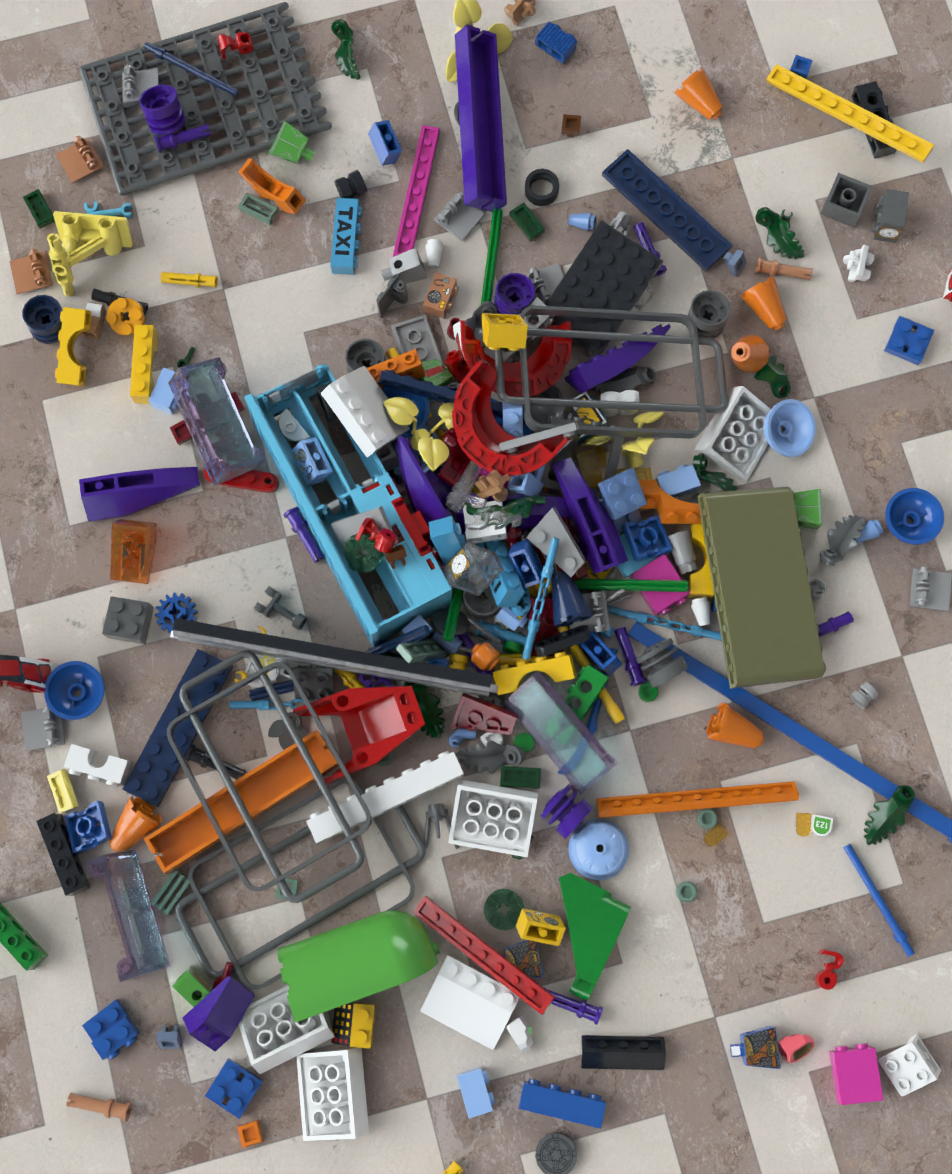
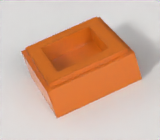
M259 1120L237 1127L242 1148L264 1141Z

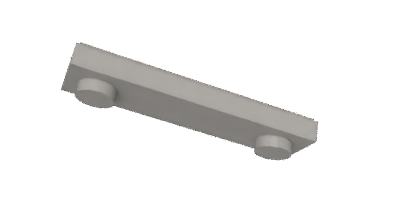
M574 422L505 441L499 444L500 451L506 450L507 453L518 451V446L563 434L564 438L575 435V431L579 430L578 423Z

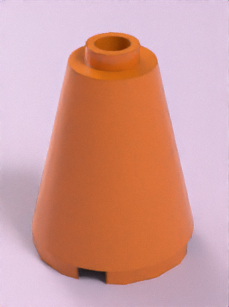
M702 67L682 83L683 88L681 90L677 88L674 92L677 97L708 120L712 118L716 120L722 114L723 106Z
M773 276L740 295L743 301L769 329L774 328L776 331L785 326L784 322L787 319L776 280Z
M747 335L740 338L731 350L733 363L739 370L746 373H753L762 369L767 364L770 355L766 342L755 335Z
M722 702L717 706L716 709L719 711L716 715L712 714L707 726L706 734L709 735L707 736L708 739L753 749L762 745L764 736L761 729L729 704Z
M131 796L111 835L112 839L109 840L110 848L116 853H125L162 823L163 818L161 814L158 813L156 815L153 812L155 808L150 803L139 797L133 799V796Z

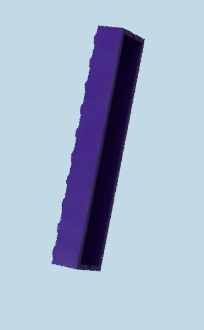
M466 25L455 34L464 205L477 209L481 207V210L493 212L494 209H501L507 205L497 36L495 33L486 30L480 31L479 28Z

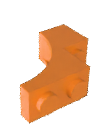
M249 158L238 172L261 198L274 200L286 213L297 214L306 202V199L295 187L280 182L262 169L253 159Z
M638 480L647 502L646 505L638 509H657L661 524L700 523L699 504L681 501L668 495L660 488L656 480Z

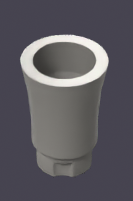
M691 530L669 535L668 539L673 549L671 552L681 575L697 571V558L693 548Z

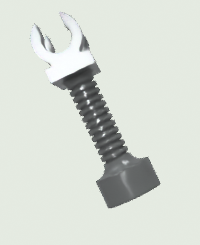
M268 586L265 593L273 599L267 607L257 602L254 609L267 618L275 610L292 621L294 628L301 630L307 621V617L301 613L295 615L279 605L278 602L282 597L281 593Z

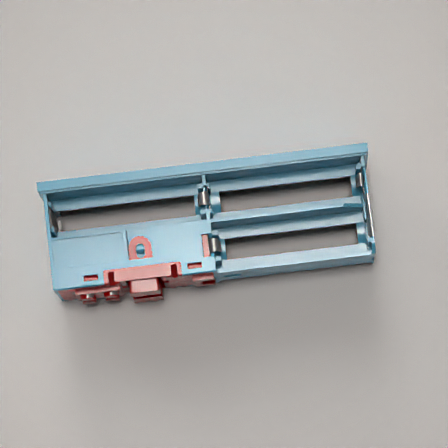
M324 364L256 397L250 393L244 396L256 430L296 505L299 507L304 520L307 521L311 533L325 556L372 647H375L391 636L401 632L418 615L425 620L431 617L435 611L450 607L452 587L448 582L449 572L446 566H441L440 556L436 548H431L430 530L421 512L417 511L410 515L406 504L403 503L397 484L393 478L391 479L389 473L385 471L376 452L366 457L343 425L371 476L370 479L362 482L363 486L354 483L311 404L319 400L316 391L317 387L336 381L329 366ZM286 408L290 410L291 414L310 438L317 437L333 470L327 477V480L337 499L326 505H321L311 485L307 486L291 453L292 449L274 418L282 414ZM379 506L383 507L391 528L397 535L398 543L394 546L402 544L407 554V557H404L406 565L403 566L401 560H396L394 563L396 569H392L390 562H387L383 552L377 550L368 553L370 560L399 611V614L387 620L382 619L351 559L346 560L331 526V523Z

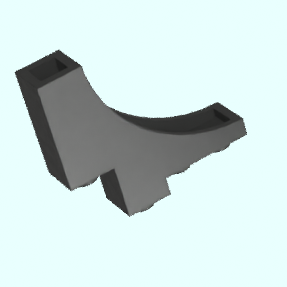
M530 405L531 417L540 424H546L548 415L554 416V413L564 414L567 419L571 411L570 407ZM576 434L569 436L573 440L552 458L549 470L550 475L556 477L552 466L553 463L572 458L580 436Z

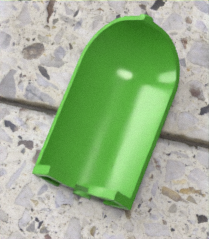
M389 910L279 948L278 960L279 963L282 962L283 968L280 969L283 983H288L289 986L287 998L296 1023L415 979L437 965V955L440 954L437 943H432L427 929L416 917L406 912Z

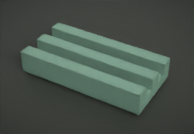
M246 193L238 206L240 211L268 225L272 224V219H275V214L279 212L278 207L249 193ZM249 199V200H251V201H253V202H255V203H257V204H259V205H261V206H263V207H265V208L271 210L272 212L270 213V212H268V211L262 209L261 207H259V206H257V205H254V204L248 202L247 200Z
M174 870L151 904L166 915H169L189 887V879L179 871ZM178 876V877H179L178 880L175 882V884L173 885V887L170 889V891L168 892V894L165 896V898L163 899V901L161 902V904L158 903V902L160 901V899L162 898V896H163V895L165 894V892L167 891V889L170 887V885L172 884V882H173V881L175 880V878ZM184 880L185 883L182 886V888L179 890V892L172 900L170 905L167 908H165L164 906L166 905L168 900L176 891L180 883Z

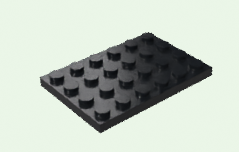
M601 220L545 305L631 311L664 261ZM555 316L554 322L551 325H561L571 321V330L616 333L624 320ZM572 338L596 355L602 354L611 341Z

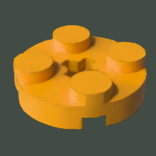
M118 298L109 306L106 321L116 333L131 335L134 334L135 325H144V310L142 305L132 298ZM129 312L130 320L124 321L122 314Z

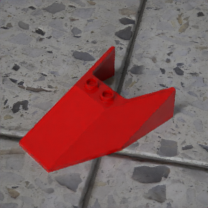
M412 686L348 688L311 702L318 716L341 717L353 751L352 758L345 763L350 775L376 764L425 725ZM306 704L293 709L294 714L300 717L312 716ZM339 768L331 776L324 778V780L329 785L345 778V775L341 768Z

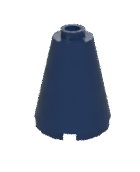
M565 571L554 573V577L551 578L555 627H565L573 625L574 622L579 620L582 622L593 616L592 611L573 578L565 573Z

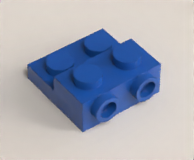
M118 999L82 1025L93 1041L91 1044L102 1060L107 1058L112 1060L120 1054L119 1049L124 1045L126 1047L132 1045L137 1041L136 1036L140 1034V1031Z

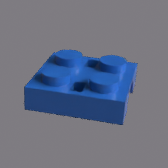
M899 316L884 351L919 366L935 330Z
M659 515L649 517L640 523H635L634 521L627 522L622 526L635 562L669 554L673 550Z
M97 800L89 804V808L84 811L72 812L64 816L74 854L79 855L112 839L102 801Z
M228 1058L205 1094V1097L240 1119L264 1080ZM241 1072L245 1074L243 1079L238 1077ZM226 1096L230 1097L227 1104L223 1102Z

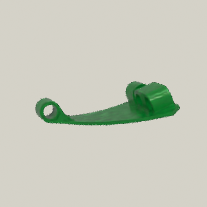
M568 873L558 879L576 968V977L569 992L588 1001L622 930L631 906L613 898L608 891L572 873Z

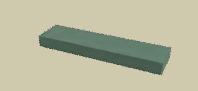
M434 639L402 643L396 648L408 663L447 658L450 654Z

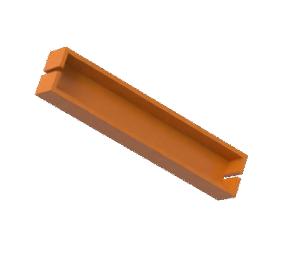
M318 730L302 738L322 776L339 766ZM294 743L233 783L252 819L255 820L315 782V779ZM227 787L206 799L226 837L246 825ZM201 803L143 838L152 854L158 855L155 859L165 874H170L221 841Z

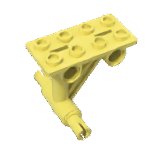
M54 211L53 216L59 235L55 234L54 236V233L47 237L50 246L49 256L53 266L52 270L55 273L57 282L62 286L63 294L67 296L68 292L69 297L75 294L72 283L74 280L72 266L103 247L107 255L114 256L121 252L122 247L131 248L133 245L127 218Z

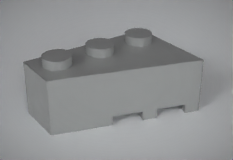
M552 507L526 538L546 556H548L552 537L559 538L560 541L554 563L572 577L587 560L570 534L568 527L563 522L557 508Z

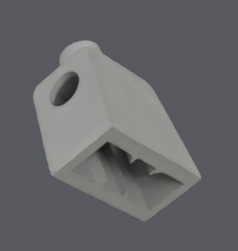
M416 248L390 258V268L381 270L384 281L390 280L392 277L395 278L398 273L400 274L401 281L405 282V284L427 278L424 263Z

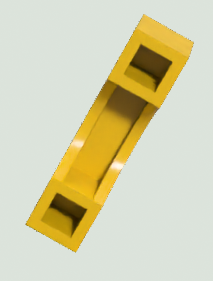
M63 307V311L60 314L62 327L58 335L60 349L57 350L58 367L55 370L56 383L85 386L86 367L76 359L74 343L81 333L90 330L92 311Z
M154 325L134 326L130 397L135 403L150 404L148 400L155 387L153 380V357L155 351H157L158 332Z
M700 519L699 524H690L692 543L696 544L703 552L704 566L700 571L690 575L688 579V590L690 592L688 598L707 597V599H711L714 591L702 521Z
M566 651L554 654L555 658L547 659V656L535 658L536 662L528 663V660L516 662L517 666L509 667V664L498 666V670L493 672L495 685L498 686L497 694L501 695L520 690L524 677L532 671H541L548 674L555 683L576 678L577 674L572 654L566 655Z

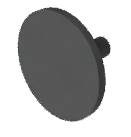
M449 608L435 611L431 618L433 627L443 634ZM459 612L454 636L462 635L469 630L470 622L468 617L462 612Z

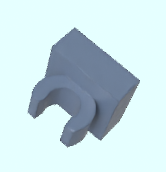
M738 249L734 255L727 252L723 258L726 260L725 265L729 267L730 274L736 277L746 264L744 252Z
M163 1025L162 1032H157L156 1037L159 1049H180L181 1039L177 1025H174L172 1032H167V1026Z

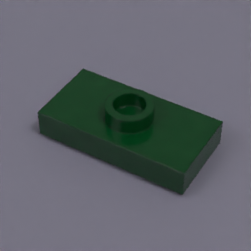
M39 189L23 196L40 229L55 222L53 213Z
M524 202L509 212V216L530 242L545 233V228Z
M501 766L500 786L540 789L541 768Z

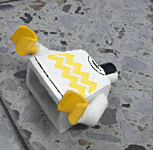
M257 626L261 629L262 634L271 635L270 633L266 632V629L264 627ZM256 655L263 668L275 662L286 664L288 661ZM249 661L245 672L237 671L236 673L241 674V680L255 673L256 670L251 661ZM276 668L267 673L272 684L273 682L278 683L281 675L291 678L288 671L284 668ZM260 678L247 684L257 688L264 687ZM234 679V681H235L236 683H238L239 681H241V680H239V679Z

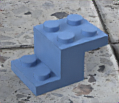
M629 468L598 483L603 496L599 501L614 522L618 534L623 532L622 526L624 523L632 521L635 523L643 522L638 508L646 505L647 502L634 468Z

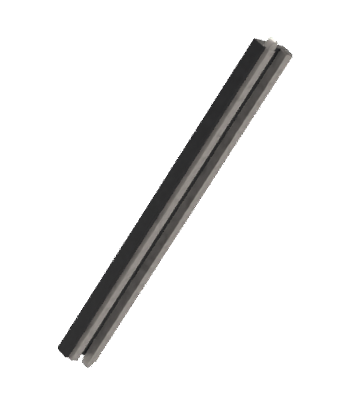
M175 618L173 631H171L170 638L177 639L178 641L239 652L247 650L255 655L488 697L489 692L497 693L498 686L491 684L492 675L422 662L408 663L405 659L185 619Z

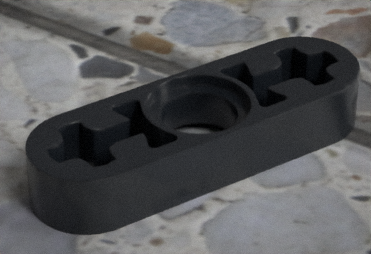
M581 625L535 643L534 648L537 656L544 657L587 641L591 634L588 626Z

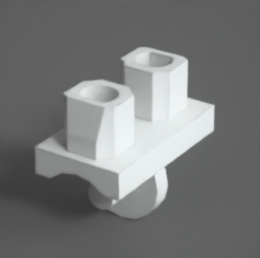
M864 244L861 249L850 251V255L843 257V263L847 265V270H850L848 281H866L870 278L871 271L866 269L865 265L869 266L872 264L875 255L868 252L869 246Z

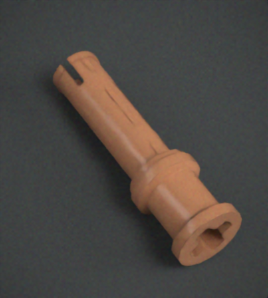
M758 257L755 265V274L759 272L770 274V276L778 274L810 281L812 276L809 274H813V269L780 264L777 260L768 261Z
M73 1093L69 1094L67 1099L70 1102L67 1101L66 1103L67 1107L102 1113L106 1118H121L124 1122L128 1121L132 1111V1103L130 1102L124 1104L115 1102V1099L104 1101Z

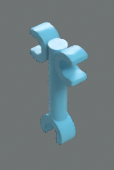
M94 201V207L89 209L87 202L84 203L87 214L104 216L123 215L127 219L133 218L131 212H126V210L132 209L131 203H125L121 208L100 211L96 201Z

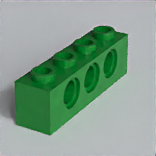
M592 665L581 668L577 675L580 677L577 683L571 684L567 690V693H569L566 700L562 699L556 708L559 711L555 717L551 716L546 723L548 728L545 732L565 745L570 742L611 678ZM585 681H589L592 685L590 692H585L582 688ZM574 698H578L581 701L579 709H575L572 706ZM564 714L570 717V724L567 726L561 722V717Z
M0 902V943L26 971L34 970L48 954Z

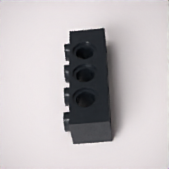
M876 81L855 86L851 96L854 104L894 124L893 120L889 117L888 106L883 101L882 90L878 87ZM865 133L874 159L896 153L897 149Z
M53 813L37 820V825L65 896H74L91 888L78 854L72 852L67 826L62 814Z

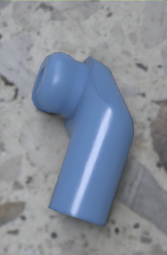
M457 729L449 738L450 746L457 748L465 739L475 740L476 730Z

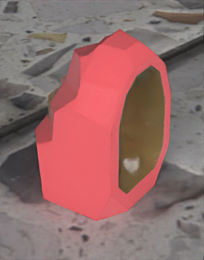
M807 1034L785 1036L778 1041V1050L788 1063L799 1061L814 1048V1039Z

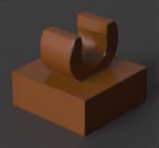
M563 114L561 134H565L568 137L579 136L581 116Z
M402 544L394 546L390 553H384L392 569H396L394 565L396 560H401L402 565H406L404 557H407V554Z

